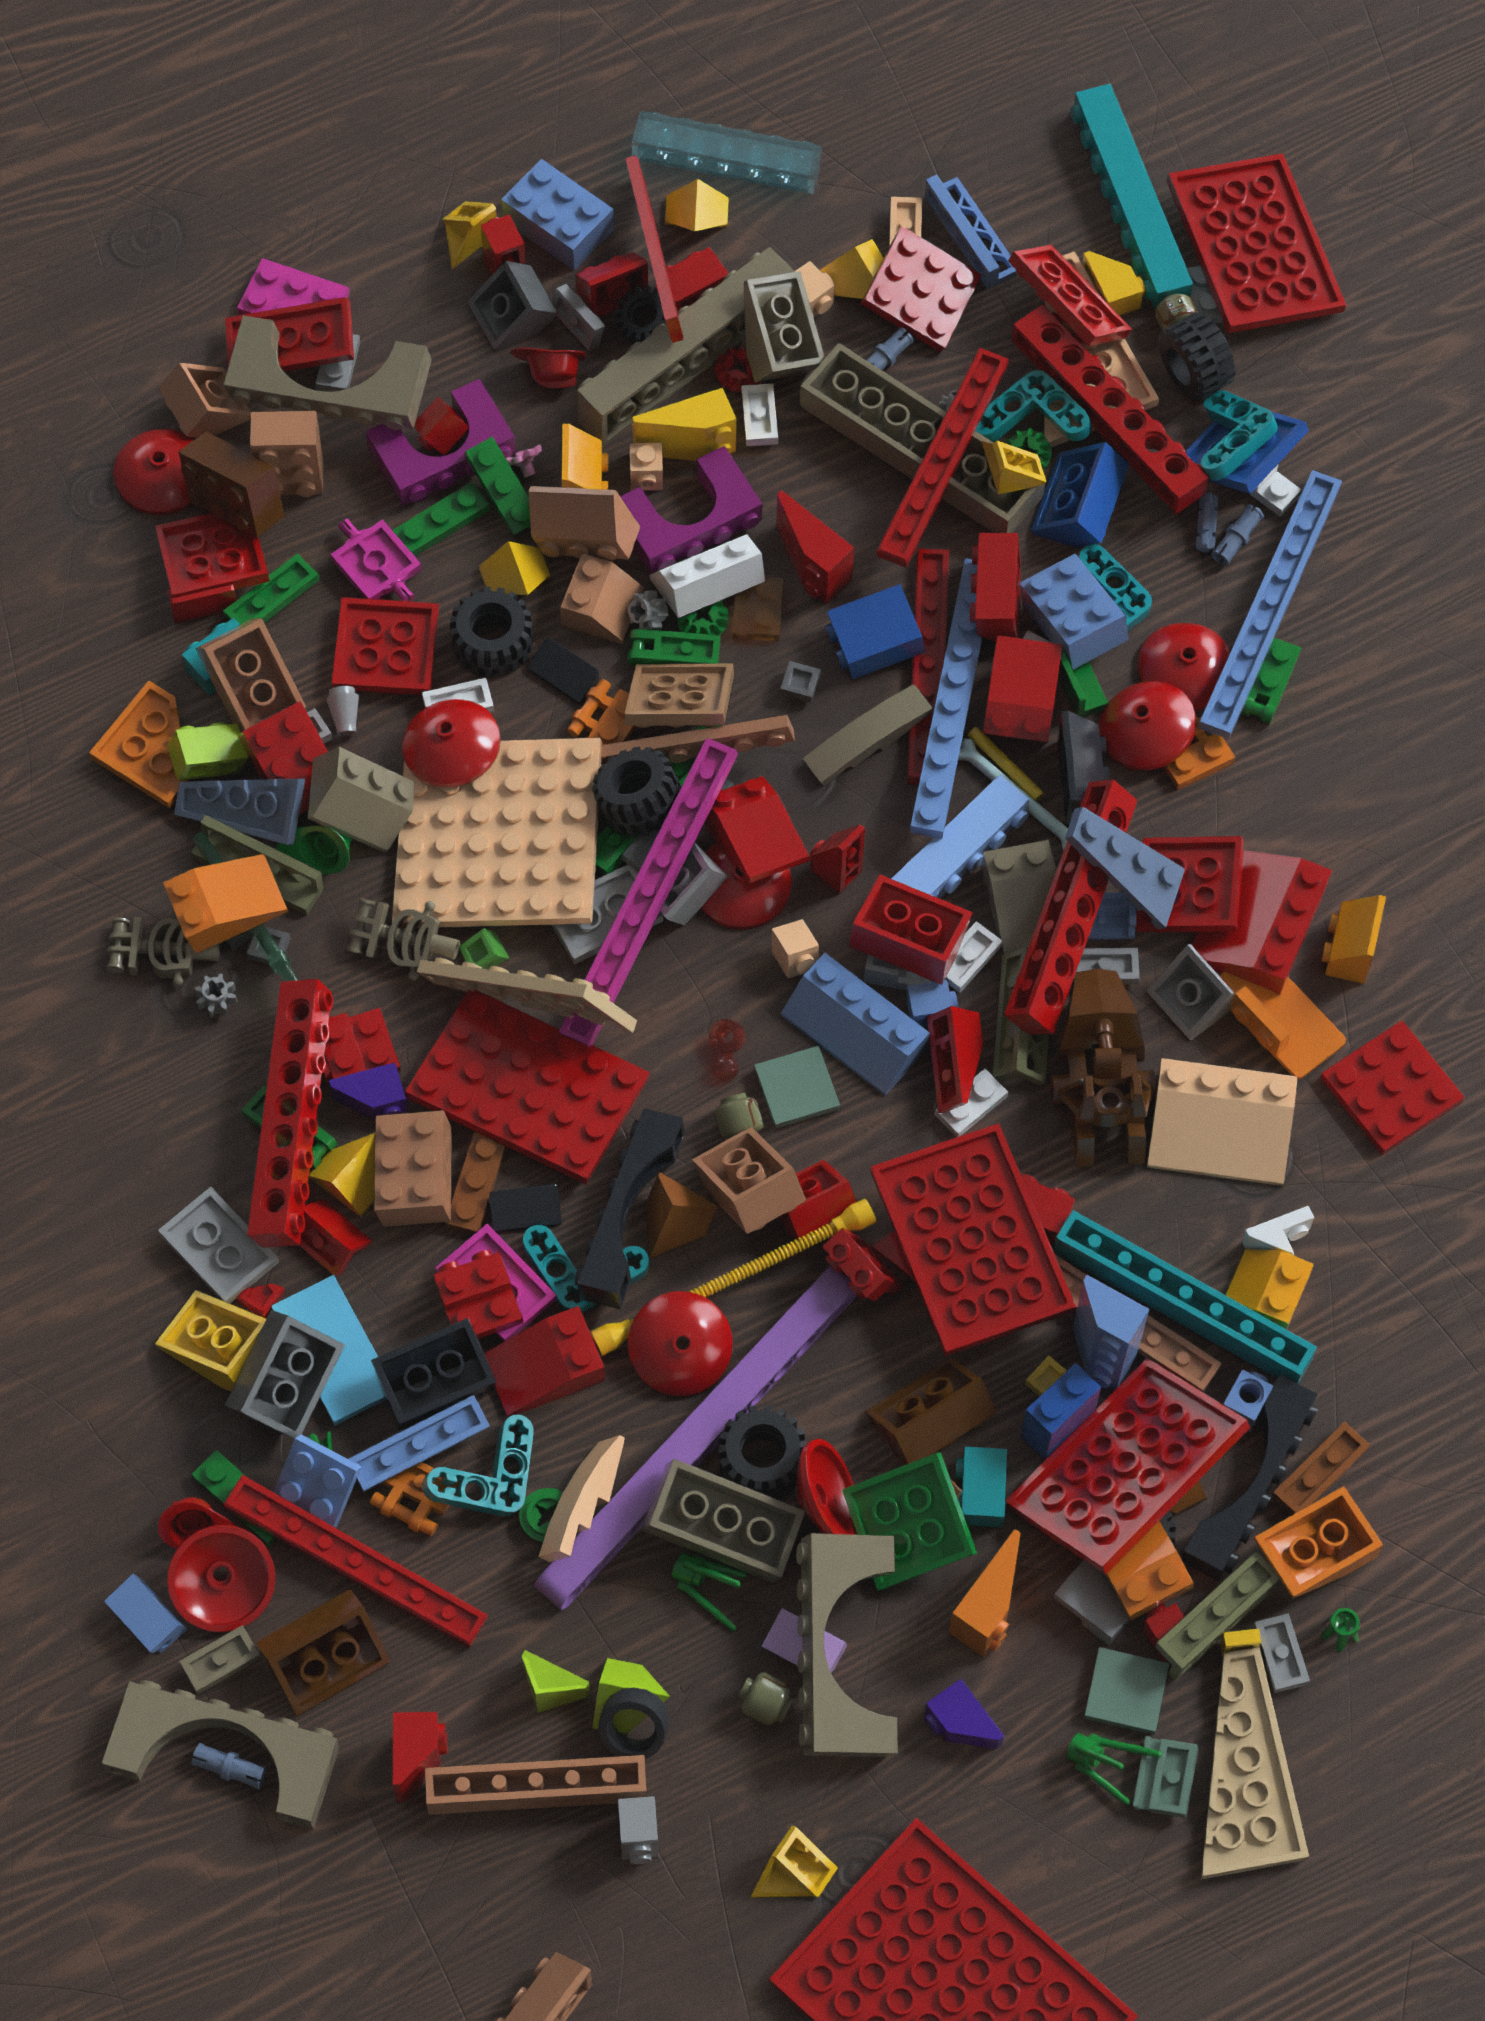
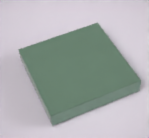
M819 1046L754 1065V1071L775 1129L840 1110V1103Z
M1099 1647L1084 1719L1155 1735L1169 1663Z

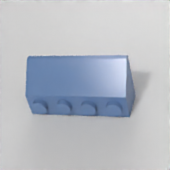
M826 953L803 975L781 1012V1016L884 1096L887 1095L928 1049L930 1032Z
M1086 1275L1078 1301L1072 1328L1085 1372L1102 1388L1110 1387L1116 1390L1137 1357L1149 1309Z

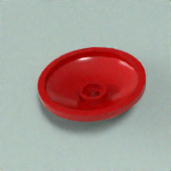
M155 429L141 433L128 441L118 453L113 470L115 485L122 499L134 509L151 515L173 514L193 505L187 496L186 482L181 471L182 465L178 452L195 439L187 437L183 432L177 430ZM157 459H164L162 462H155Z
M1174 623L1164 626L1152 633L1141 647L1137 661L1140 683L1158 681L1171 684L1188 696L1195 711L1204 710L1231 653V649L1220 635L1205 626L1194 623ZM1184 654H1190V655H1192L1194 658H1192V659H1187V658H1185L1183 655H1184Z
M1158 681L1141 682L1123 689L1108 702L1099 720L1100 737L1106 738L1107 755L1117 764L1133 770L1157 769L1176 760L1189 747L1196 732V713L1188 696L1179 688ZM1148 712L1145 716L1139 717L1141 713Z
M464 699L443 700L424 708L411 720L403 735L402 753L409 770L422 782L437 787L461 786L476 780L492 766L500 749V731L492 714L483 706ZM451 729L450 732L443 733L445 730Z
M718 843L705 850V853L729 876L700 908L709 919L727 928L744 930L763 926L775 919L783 911L791 894L792 878L790 868L749 883L745 876H739L736 873L739 869Z
M686 1291L665 1293L645 1304L635 1316L628 1336V1353L632 1366L638 1376L654 1390L671 1396L697 1394L715 1384L727 1369L733 1349L731 1328L722 1311L709 1299ZM680 1336L688 1339L689 1345L685 1350H680L676 1346V1340Z
M815 1439L807 1442L799 1456L797 1469V1497L800 1506L812 1523L823 1534L857 1535L842 1489L854 1485L846 1464L837 1450L827 1441Z
M224 1524L202 1528L184 1539L175 1550L167 1573L169 1595L180 1615L192 1625L213 1632L233 1631L242 1625L244 1627L258 1618L272 1598L276 1580L272 1557L262 1541L243 1528ZM217 1568H224L227 1571L226 1576L221 1579L214 1577L213 1573Z

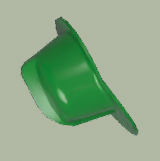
M317 824L297 827L294 844L287 845L278 842L276 847L278 851L320 871L321 875L336 874L342 872L348 866L350 859L349 848L352 838L330 827Z

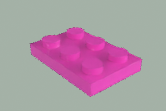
M262 258L237 307L238 315L341 297L348 298L350 294L349 287Z
M486 1224L436 1266L435 1269L436 1273H439L438 1268L445 1263L457 1261L459 1265L471 1262V1257L483 1250H490L492 1254L500 1252L523 1317L522 1324L495 1333L502 1342H505L517 1335L557 1300V1295Z

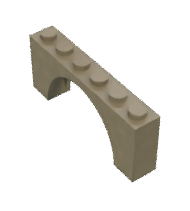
M243 315L224 381V387L230 398L241 404H249L250 401L262 403L271 409L286 407L292 408L294 411H316V413H321L335 420H339L342 417L351 418L364 425H371L374 422L384 424L386 427L394 430H402L403 427L414 429L432 361L426 346L395 341L394 347L383 366L363 383L341 391H316L296 383L281 369L278 359L280 333L274 321Z
M811 1533L801 1538V1543L798 1544L796 1552L797 1563L801 1565L802 1579H799L797 1584V1597L799 1601H802V1615L799 1616L797 1622L798 1635L802 1637V1651L798 1655V1670L800 1673H803V1688H800L798 1694V1705L803 1710V1724L799 1728V1744L804 1746V1755L889 1757L898 1754L897 1717L885 1716L869 1711L849 1698L835 1681L829 1669L824 1649L826 1622L832 1607L843 1592L860 1580L885 1577L895 1572L894 1536Z
M141 1680L140 1684L129 1681L102 1761L106 1773L141 1782L143 1774L152 1759L163 1747L177 1737L204 1728L234 1730L256 1741L268 1753L277 1768L279 1799L276 1814L278 1820L314 1830L340 1748L338 1740L333 1737L334 1734L318 1727H314L312 1731L298 1728L299 1724L286 1718H278L277 1722L265 1719L263 1713L249 1708H245L243 1712L229 1709L230 1705L217 1699H209L208 1703L196 1700L194 1694L184 1690L176 1689L174 1693L163 1691L159 1684L148 1680Z

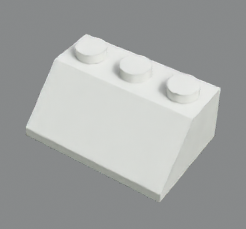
M746 534L650 574V580L679 618L765 582L762 553Z

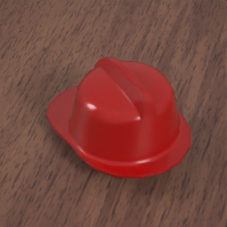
M523 347L511 349L510 351L513 357L527 361L533 379L539 385L548 389L574 387L576 385L578 364L587 357L584 352L576 350L553 351Z
M188 1497L179 1501H173L171 1506L161 1514L158 1521V1533L163 1542L177 1549L184 1539L202 1528L223 1524L235 1525L224 1516L213 1511L210 1504L203 1499Z

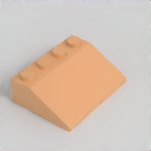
M1162 1058L1157 1077L1147 1168L1283 1186L1295 1107L1297 1076Z

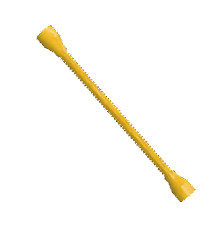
M863 1198L849 1205L840 1216L826 1224V1227L822 1226V1229L818 1228V1231H811L810 1234L807 1233L806 1236L803 1235L802 1238L799 1237L798 1240L795 1239L794 1242L791 1241L786 1246L782 1245V1248L778 1247V1250L774 1249V1252L770 1251V1254L766 1253V1256L762 1255V1258L758 1257V1260L754 1259V1262L750 1261V1264H743L742 1267L739 1266L738 1269L735 1268L734 1271L731 1270L730 1273L727 1272L726 1275L723 1274L718 1279L714 1278V1281L710 1280V1283L706 1282V1285L702 1284V1287L698 1286V1289L694 1288V1291L690 1290V1292L705 1298L706 1296L709 1297L714 1292L718 1293V1290L722 1291V1288L726 1289V1286L730 1287V1284L734 1285V1282L738 1283V1280L742 1281V1278L746 1279V1276H753L754 1273L757 1274L758 1271L761 1272L762 1269L765 1270L766 1267L769 1268L770 1265L773 1266L774 1263L777 1264L778 1261L781 1262L782 1259L785 1260L790 1255L794 1256V1253L798 1254V1252H802V1250H806V1248H810V1246H814V1244L816 1245L818 1242H822V1240L825 1241L826 1238L829 1239L830 1236L833 1237L841 1228L849 1231L863 1230L877 1223L876 1217L866 1198ZM628 1318L622 1322L606 1323L590 1331L602 1356L618 1349L628 1339L633 1319L629 1320Z

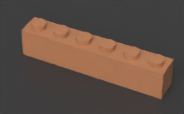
M644 1755L425 1768L426 1805L429 1815L617 1804L618 1799L647 1797Z

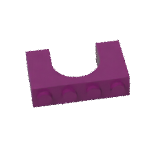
M480 379L451 391L452 408L469 426V429L466 431L468 433L467 440L460 449L452 454L432 457L419 453L409 444L402 430H394L386 427L384 424L365 431L367 448L402 506L410 502H418L427 494L438 489H446L452 486L455 481L466 476H474L475 473L465 458L464 452L492 436L505 458L511 457L516 453L515 436Z
M725 446L696 459V476L715 505L710 515L698 523L677 525L666 521L656 512L641 487L620 496L640 525L633 549L649 574L672 566L686 557L696 556L703 549L715 543L721 544L727 541L731 535L743 529L750 530L762 521L763 504Z

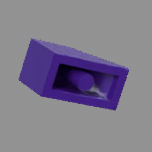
M395 1063L329 1080L333 1100L376 1121V1116L408 1112L405 1094Z
M959 1679L926 1703L924 1713L927 1716L924 1717V1721L933 1734L938 1735L940 1733L945 1741L998 1749L1002 1746L1004 1740L1003 1733L962 1679Z

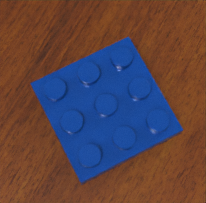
M1272 412L1278 426L1274 436L1230 475L1221 480L1213 481L1208 479V481L1251 494L1308 433L1309 430L1306 422ZM1246 413L1239 414V415H1237V416L1234 417V418L1241 417V416L1245 415ZM1213 422L1186 450L1187 456L1195 464L1201 465L1202 457L1229 434L1232 429ZM1246 442L1239 443L1235 445L1233 448L1242 446Z

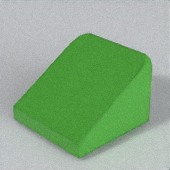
M485 928L459 946L465 961L474 963L482 967V969H489L490 966H497L509 959L497 933Z

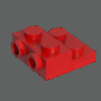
M380 1008L348 1017L347 1012L329 1017L330 1035L325 1044L324 1057L326 1066L323 1072L326 1082L391 1063H395L397 1071L401 1072L400 1064Z
M841 1228L822 1246L829 1254L825 1258L826 1261L839 1274L844 1271L851 1280L848 1286L860 1299L866 1297L876 1301L885 1292L895 1295L904 1287L860 1235Z
M483 1250L474 1254L471 1257V1262L459 1265L457 1261L448 1262L438 1268L439 1273L433 1274L435 1286L450 1325L468 1318L477 1339L523 1323V1317L500 1252L492 1254L490 1250Z

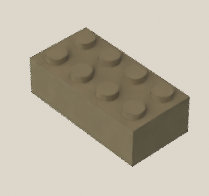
M672 1459L665 1465L642 1531L773 1583L782 1578L805 1511L677 1459Z

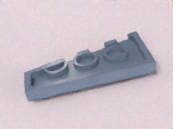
M305 779L180 782L174 814L197 821H202L204 816L207 815L239 832L287 845L294 844Z
M1083 806L1076 808L1065 839L1092 866H1099L1107 874V880L1115 888L1120 887L1131 898L1129 902L1138 911L1143 910L1152 918L1150 922L1158 930L1166 928L1185 869Z

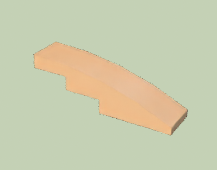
M619 1435L598 1442L580 1464L564 1490L550 1520L539 1554L540 1558L553 1562L570 1557L576 1533L589 1530L595 1507L610 1501L625 1440L624 1437Z

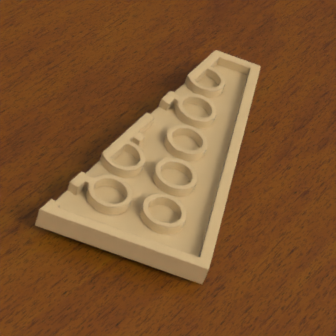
M435 958L434 962L420 960L417 973L436 985L468 992L469 989L474 992L476 988L477 991L497 1000L505 1001L506 996L521 1001L522 1006L570 1018L574 1017L576 1012L578 1016L605 1026L606 1020H610L620 1026L621 1030L631 1033L634 1032L637 1023L635 1018L609 1001V995L592 989L593 984L583 979L574 978L573 982H566L563 978L551 974H546L545 978H540L524 970H518L517 974H513L497 966H490L489 970L470 962H463L462 966L455 965L453 962L443 958Z
M1260 1647L1227 1652L1223 1655L1201 1879L1299 1862L1309 1858Z

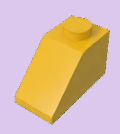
M1091 251L1083 254L1082 265L1099 295L1118 315L1141 308L1145 286L1141 277H1136L1131 266Z

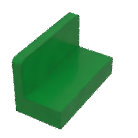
M1062 648L1058 679L1074 714L1086 717L1103 711L1108 705V701L1089 661L1072 670Z

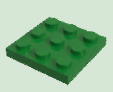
M941 1452L842 1489L858 1535L894 1536L895 1572L885 1577L873 1578L878 1591L977 1554Z

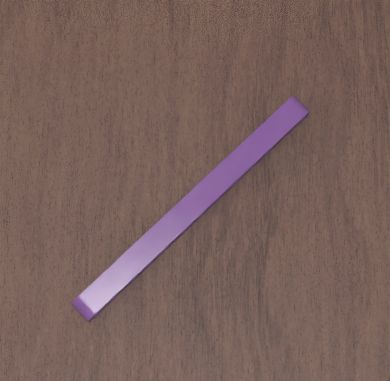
M831 1266L826 1269L592 1519L590 1529L580 1532L575 1537L571 1556L553 1561L544 1570L534 1585L538 1591L561 1611L577 1598L643 1527L665 1465L672 1459H677L698 1468L719 1445L721 1432H725V1424L728 1420L735 1421V1414L741 1410L745 1415L748 1414L749 1407L755 1406L856 1298L857 1295L848 1286L851 1280L844 1271L839 1274Z

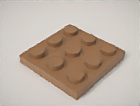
M733 663L636 664L624 714L625 726L647 728L650 726L668 725L673 728H679L685 725H701L710 728L724 725L734 678Z

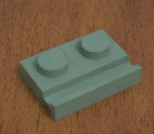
M1145 1736L1144 1747L1161 1751L1162 1756L1156 1758L1142 1755L1133 1808L1134 1810L1142 1809L1148 1810L1151 1813L1186 1818L1198 1745L1167 1739H1152L1149 1736Z

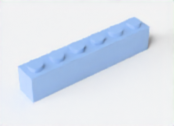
M999 775L945 827L943 839L933 838L891 879L939 899L946 892L951 894L960 885L961 877L968 871L974 872L981 865L983 852L990 849H998L1005 841L1006 834L1013 827L1018 829L1025 823L1029 816V798L1003 776Z

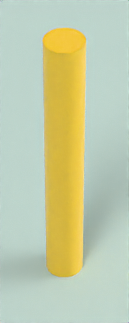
M974 727L968 733V737L973 739L975 744L1036 802L1044 796L1045 793L978 727Z

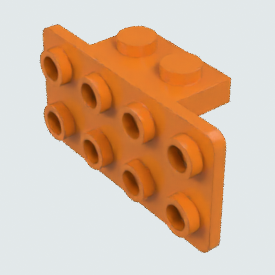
M1226 972L1219 975L1234 992L1230 1010L1236 1019L1247 1027L1258 1042L1292 1076H1297V1080L1306 1077L1345 1046L1346 1037L1289 977L1281 994H1278Z

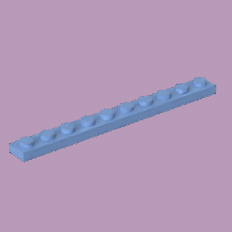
M1314 470L1311 471L1201 717L1199 729L1230 739L1342 484L1341 480Z
M967 558L964 560L910 826V833L940 839H943L983 638L977 635L976 622H970V603H976V594H971V574H977V565H972V559Z

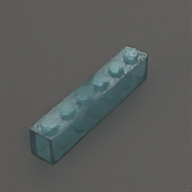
M640 111L632 138V156L636 155L640 161L813 194L821 166L822 146L808 141L800 142L784 139L778 135L769 136L746 129L738 130L723 127L720 124H707L696 122L689 118H676L665 116L658 112Z

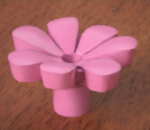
M541 444L533 449L519 451L515 453L516 457H507L506 460L510 466H520L524 478L536 474L531 461L542 451Z

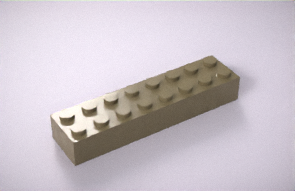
M771 247L762 253H755L747 261L746 265L738 271L733 270L728 273L722 283L714 289H707L702 293L699 300L691 306H684L678 311L684 336L682 341L672 343L667 325L660 324L648 338L642 342L634 343L624 356L618 360L610 361L603 371L593 379L588 378L583 381L577 390L578 423L590 435L602 440V447H604L632 426L633 416L652 411L716 363L718 355H723L727 348L735 349L746 340L744 281L795 271Z
M840 343L834 347L805 380L800 390V407L912 480L947 413ZM975 431L941 499L993 533H1013L1042 499L1045 484L998 495L981 440L991 444L993 442Z

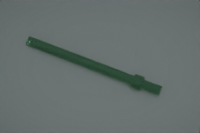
M200 832L194 836L193 840L209 865L223 862L205 832ZM264 924L252 928L253 934L269 957L268 963L274 973L280 974L283 981L299 980L291 968L292 962L285 951H280Z

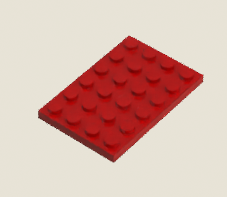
M1283 153L1168 174L1166 182L1227 333L1344 312L1346 302Z
M469 989L407 1087L405 1098L432 1111H444L448 1119L586 1185L650 1079V1072L592 1044L589 1047L559 1033L560 1029L489 995L483 994L476 989L474 992Z
M999 1123L870 1166L871 1176L945 1356L1075 1312L1076 1304Z
M1147 1358L1005 1500V1503L1010 1511L1107 1575L1250 1429L1247 1419Z

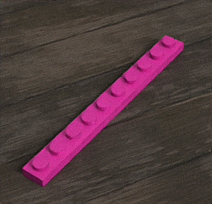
M709 738L705 739L585 978L586 981L593 984L592 989L609 995V1001L612 1003L615 1002L738 756L736 749ZM575 1012L574 1017L565 1018L559 1033L590 1047L591 1044H594L603 1025L592 1023L590 1020L578 1016Z

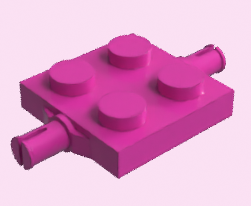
M344 519V523L341 521L338 528L348 540L342 547L331 553V561L364 599L378 600L388 593L395 592L401 601L409 600L411 602L415 595L406 587L405 582L422 570L421 563L383 519L372 527L358 531L349 519Z

